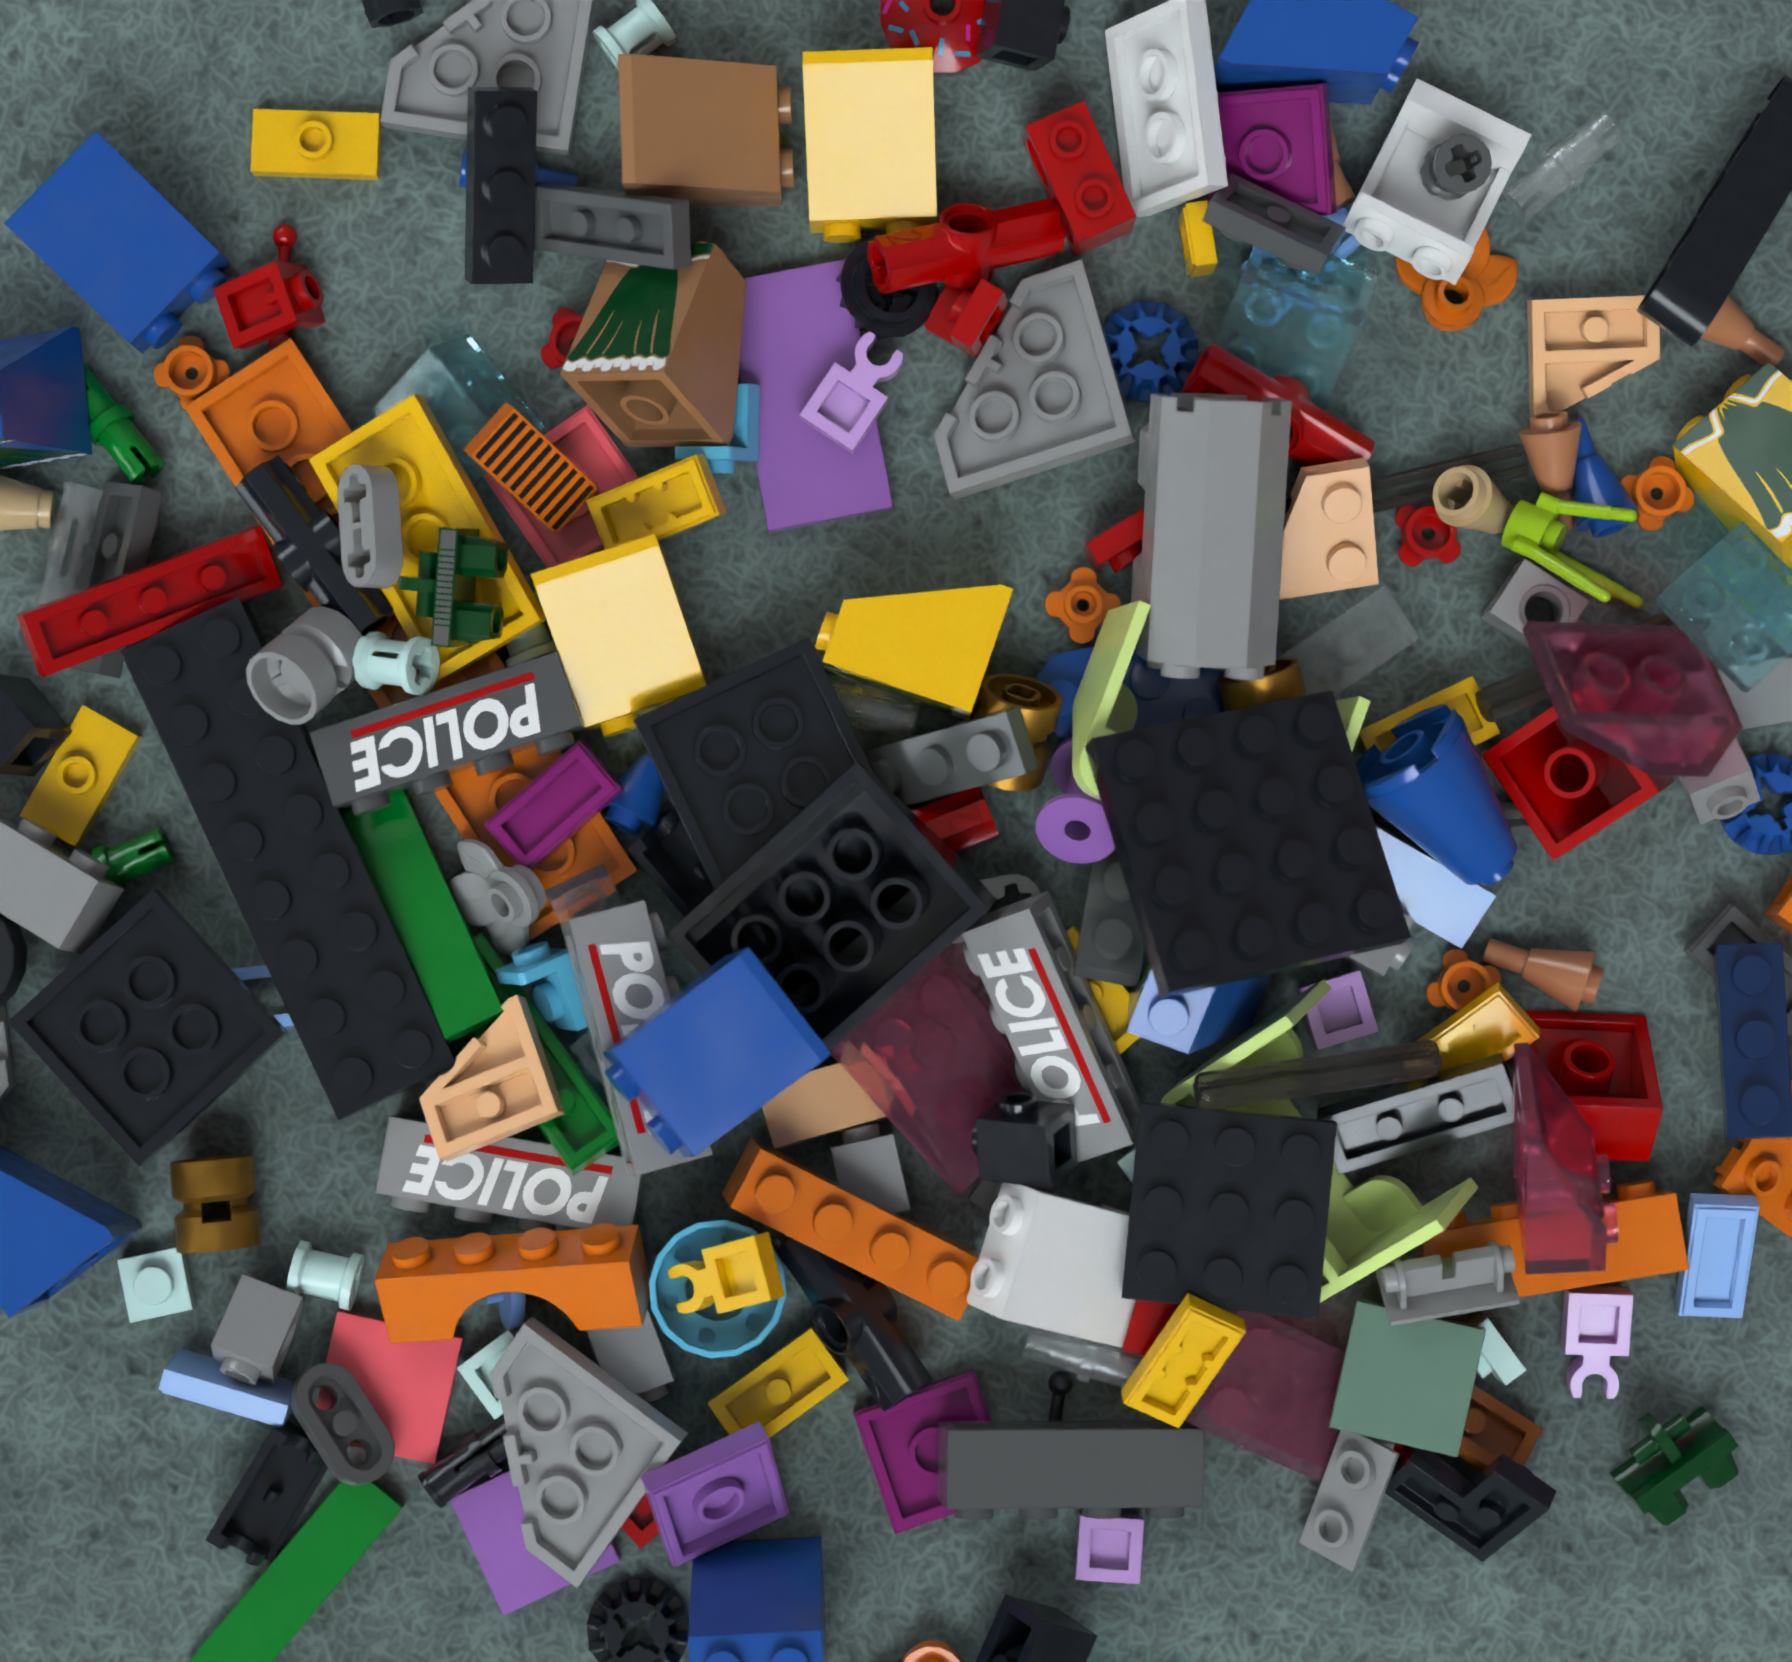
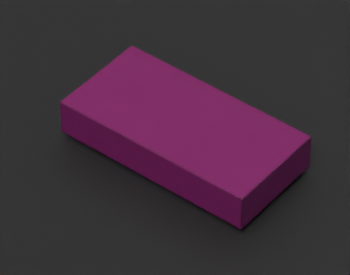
M579 740L484 825L517 865H523L533 871L625 789L585 741Z

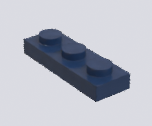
M1783 943L1716 945L1714 947L1724 1139L1792 1138V1092Z

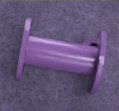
M1072 737L1057 746L1050 763L1052 778L1059 789L1065 794L1050 799L1042 806L1037 815L1035 829L1042 846L1055 857L1072 863H1093L1110 855L1114 851L1115 846L1101 801L1084 793L1074 779L1072 772Z

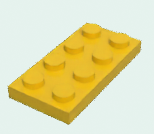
M413 394L309 459L337 512L338 485L347 467L352 464L386 466L394 473L399 489L403 563L400 575L418 576L420 551L438 553L439 527L480 529L479 536L505 543L423 395ZM509 548L507 570L504 578L476 576L474 602L502 604L504 615L501 638L473 641L471 646L437 647L440 668L435 684L443 683L546 621L542 607ZM399 578L393 586L380 588L389 605L394 610L393 612L408 639L410 640L417 636L431 639L433 618L415 616L417 591L398 589Z

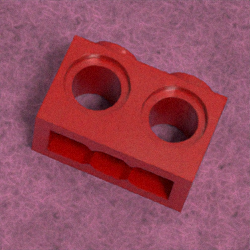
M1083 100L1026 125L1023 145L1047 198H1050L1059 209L1061 223L1065 230V239L1073 256L1076 257L1132 232L1136 214L1085 101Z

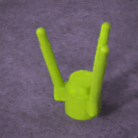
M1544 492L1540 494L1536 505L1523 499L1517 503L1505 526L1501 540L1502 547L1534 560L1601 602H1608L1612 596L1633 608L1643 606V599L1640 596L1559 551L1568 528L1567 524L1558 521L1559 514L1634 522L1638 517L1635 510L1561 500Z

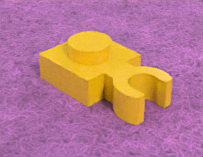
M769 1232L702 1249L704 1261L692 1260L677 1264L667 1271L669 1279L686 1276L692 1281L694 1286L693 1297L690 1300L676 1304L677 1311L680 1313H692L710 1307L715 1302L717 1313L720 1314L785 1296Z

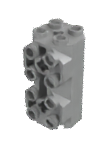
M1151 393L1149 423L1140 430L1137 483L1145 490L1142 552L1133 559L1131 603L1141 600L1151 605L1137 642L1136 655L1147 661V667L1161 669V676L1194 679L1200 677V668H1210L1225 671L1224 677L1230 679L1261 680L1264 679L1265 666L1275 664L1292 401L1271 397H1263L1262 401H1247V396L1232 394L1171 393L1166 395Z

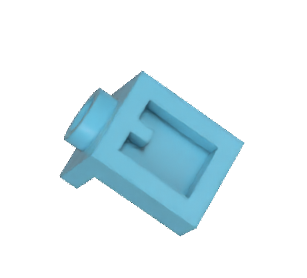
M738 384L734 432L729 446H675V460H683L695 454L705 453L712 474H735V462H759L760 385Z
M547 941L533 943L514 951L511 954L513 962L495 970L498 982L502 984L526 985L533 981L535 982L536 987L532 991L533 1001L537 1011L549 1023L550 1028L579 1031L588 1027L567 949L550 948Z

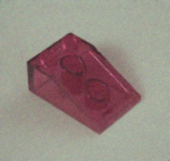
M1527 621L1523 628L1524 635L1563 730L1651 776L1708 777L1743 727L1699 628Z
M939 955L830 1050L832 1057L843 1066L877 1107L957 1195L961 1194L979 1177L978 1156L974 1154L972 1149V1132L976 1118L997 1103L1001 1096L1013 1092H1027L1020 1084L1015 1071L1016 1056L1002 1034L995 1027L985 1007Z
M1514 1043L1512 1176L1525 1275L1605 1271L1606 1244L1618 1243V1222L1615 1204H1603L1602 1194L1610 1193L1607 1154L1596 1155L1592 1128L1529 1044Z
M1227 1310L1244 1319L1246 1333L1185 1421L1247 1451L1321 1482L1340 1433L1339 1429L1330 1428L1329 1422L1345 1349L1273 1314Z

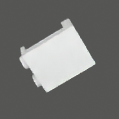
M1417 78L1342 226L1346 227L1345 231L1354 235L1355 239L1366 248L1374 251H1386L1412 264L1418 273L1427 278L1443 279L1455 285L1470 261L1484 227L1532 134ZM1460 134L1475 136L1484 142L1490 151L1492 159L1491 173L1486 182L1463 197L1450 201L1431 195L1422 184L1420 175L1427 152L1452 136ZM1462 159L1450 161L1445 165L1449 176L1466 171V165Z
M1002 1183L998 1197L990 1211V1223L978 1262L971 1273V1286L967 1295V1303L1003 1320L1122 1348L1136 1301L1135 1299L1122 1298L1130 1212L1104 1204L1102 1207L1037 1190L1026 1185Z

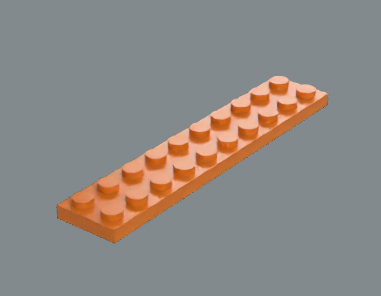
M292 338L184 406L235 486L240 483L244 475L256 466L278 455L291 467L320 510L325 508L339 525V513L309 459L349 435L353 430ZM263 528V530H264L265 533L267 534L268 538L270 539V541H271L272 544L274 545V544H275L274 541L271 539V537L268 535V533L266 532V530ZM310 590L307 593L304 591L313 607H322ZM395 614L376 630L387 634L391 640L409 641ZM494 651L443 683L434 684L428 693L507 667L497 651ZM384 684L376 690L367 689L379 709L419 697V695L405 692L400 686ZM536 747L512 754L514 765L497 772L477 776L475 767H471L450 774L453 785L434 793L464 839H475L485 843L492 849L504 866L511 868L517 864L485 827L484 823L551 766L563 753L558 751L539 756ZM601 811L532 871L538 877L545 890L546 904L539 911L537 920L529 925L530 941L543 935L639 872L620 840L604 819Z

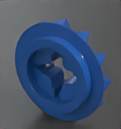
M1137 300L1131 305L1115 311L1104 326L1124 397L1139 402H1150L1151 393L1170 395L1171 393H1178L1184 387L1186 379L1198 360V338L1189 324L1186 315L1180 314L1175 309L1169 307L1165 301L1143 302ZM1130 330L1137 336L1141 335L1147 341L1152 340L1156 336L1160 337L1165 332L1169 334L1159 351L1160 357L1164 360L1162 364L1167 368V371L1160 364L1156 366L1149 359L1141 365L1137 363L1131 369L1127 367L1132 362L1133 356L1138 349L1136 342L1133 340L1134 335Z
M1777 753L1759 754L1746 758L1752 770L1761 801L1763 800L1762 785L1767 786L1771 794H1787L1792 792L1791 759ZM1792 798L1787 799L1786 804L1778 808L1781 817L1778 820L1779 822H1775L1770 814L1747 815L1746 812L1754 809L1755 805L1761 801L1748 805L1744 811L1734 817L1720 819L1727 835L1738 846L1749 852L1761 855H1777L1792 851Z

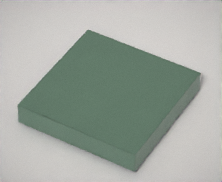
M1357 1298L1329 1427L1458 1458L1485 1338V1327L1442 1317L1390 1326L1384 1304Z

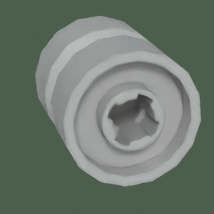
M324 606L308 609L282 631L283 635L274 638L249 660L246 676L250 691L264 711L279 721L291 725L305 724L328 705L335 695L343 691L355 680L352 659L355 646L362 637V634L351 620L338 611Z

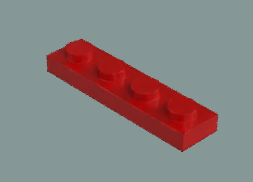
M251 526L16 614L39 675L48 676L151 637L236 597H240L245 601L283 585L262 527Z

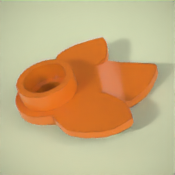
M1484 227L1474 248L1475 251L1455 285L1443 279L1427 278L1418 273L1412 264L1394 256L1395 269L1399 280L1410 290L1420 295V305L1425 318L1433 327L1439 330L1451 332L1470 327L1479 318L1483 307L1503 302L1515 287L1518 275L1517 260L1498 254L1490 255V239L1486 227ZM1444 291H1456L1462 296L1463 303L1453 304L1449 302L1444 295Z

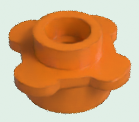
M196 336L182 338L178 343V347L173 349L167 355L164 362L159 363L154 370L156 384L161 388H170L178 395L182 408L231 377L229 365L224 360H215L205 351L204 342ZM191 368H195L198 371L197 378L193 380L187 378V371Z
M1655 457L1650 461L1648 469L1637 476L1627 475L1620 481L1637 505V524L1645 531L1652 532L1660 529L1663 526L1664 519L1675 512L1685 513L1694 504L1693 491L1686 487L1683 477L1675 470V463L1668 457ZM1653 488L1661 490L1662 496L1659 500L1651 497V490Z
M1087 567L1075 569L1071 574V581L1060 592L1053 591L1049 593L1045 600L1047 614L1051 617H1058L1069 629L1071 640L1079 644L1090 642L1095 636V629L1104 622L1107 611L1121 606L1119 597L1116 594L1107 593L1097 583L1095 571ZM1084 599L1089 603L1088 610H1078L1077 602Z
M1452 949L1443 955V969L1437 981L1427 986L1426 998L1434 1007L1446 1006L1457 1012L1497 982L1501 984V976L1494 966H1482L1470 961L1465 951ZM1461 980H1466L1469 983V989L1464 993L1458 990V983Z

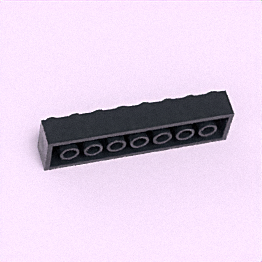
M236 597L122 649L120 652L338 1120L345 1119L452 1069L458 1052L454 1043H450L444 1038L348 823L345 810L333 807L312 739L305 724L291 725L277 720L264 711L250 691L247 684L246 668L249 660L265 647L267 643L249 605L240 597Z

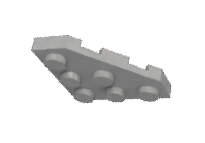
M596 0L470 1L442 22L444 26L416 46L409 45L390 59L380 118L382 126L389 129L467 141L468 87H531L537 91L536 151L571 157Z
M1082 259L1020 281L1009 301L1012 306L995 336H989L965 378L967 385L950 414L946 413L935 431L934 439L948 491L954 500L1136 442L1088 270Z
M532 1316L522 1325L490 1372L495 1399L500 1398L507 1430V1433L503 1435L512 1485L519 1488L525 1518L521 1523L525 1548L578 1588L646 1494L640 1476L667 1464L688 1433Z

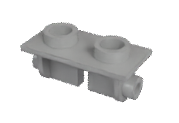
M1496 1241L1488 1242L1486 1247L1453 1252L1452 1257L1441 1259L1440 1254L1404 1261L1396 1258L1391 1261V1266L1381 1267L1375 1271L1390 1326L1520 1304L1511 1272L1515 1271L1512 1248L1510 1245L1499 1247Z
M1340 1430L1299 1540L1300 1544L1351 1572L1356 1571L1400 1454L1393 1450L1394 1442L1373 1437L1369 1438L1364 1435Z

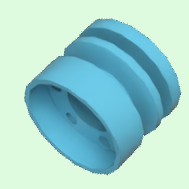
M729 1220L698 1222L675 1234L657 1255L649 1280L651 1310L663 1333L683 1350L707 1358L737 1356L760 1344L778 1323L787 1290L785 1268L774 1247L773 1251L785 1293L784 1297L720 1314L717 1313L715 1302L708 1308L692 1313H680L677 1311L676 1304L690 1300L693 1297L694 1286L692 1281L686 1276L669 1279L667 1271L677 1264L692 1260L704 1261L702 1249L759 1234L752 1227Z

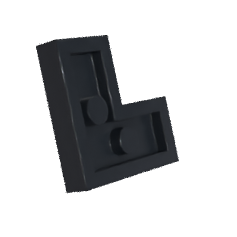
M1412 1447L1397 1460L1385 1494L1481 1562H1484L1546 1513L1557 1491L1536 1477L1527 1467L1516 1463L1504 1453L1469 1480L1452 1468L1439 1455Z

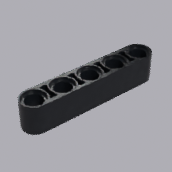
M1784 75L1767 98L1769 103L1761 113H1757L1637 309L1638 313L1691 347L1700 339L1717 315L1792 191V79L1787 75Z

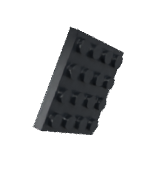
M1332 690L1092 738L1085 746L1161 999L1402 944L1411 937Z

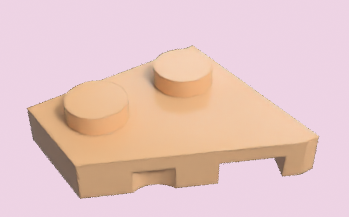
M1645 295L1527 300L1530 416L1545 412L1563 411L1577 402L1605 390L1612 383L1626 375L1634 374L1660 359V326L1637 312Z
M1365 457L1301 467L1290 494L1291 506L1284 516L1279 600L1379 584L1370 466Z
M515 995L508 998L501 1006L504 1010L503 1013L480 1038H472L457 1055L453 1068L448 1073L439 1075L419 1098L440 1160L450 1161L565 1114L525 997Z

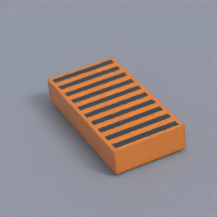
M507 402L504 403L463 449L465 453L555 535L598 489L585 474Z

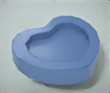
M504 1292L484 1297L485 1304L498 1302L500 1319L506 1330L522 1326L525 1316V1293Z

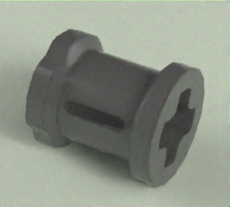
M1467 134L1452 136L1427 152L1424 164L1420 170L1422 184L1431 195L1439 196L1444 200L1450 201L1461 198L1486 182L1492 167L1490 151L1484 142L1475 136ZM1462 159L1466 165V171L1449 176L1445 165L1450 161Z

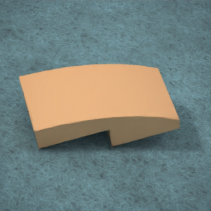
M883 1052L811 1070L762 1106L772 1144L776 1150L837 1131L841 1133V1131L857 1128L901 1114Z

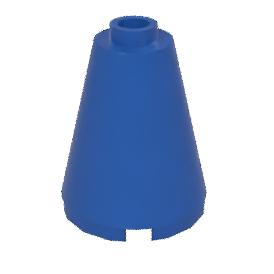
M1437 705L1422 710L1391 729L1397 740L1385 750L1380 752L1376 745L1373 744L1363 753L1357 761L1356 767L1369 806L1467 885L1481 883L1483 886H1489L1500 881L1511 871L1514 866L1512 859L1517 852L1518 846L1464 719L1455 709L1451 711L1447 705Z

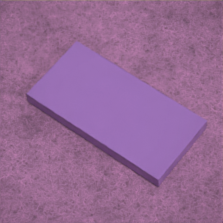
M846 259L744 278L747 284L739 378L741 384L760 385L759 462L755 463L769 533L893 510L877 419L852 454L802 421L799 416L834 362L849 372L856 365L855 347L861 338L860 329L855 328V320L849 311L839 306L842 294L840 283L836 281Z

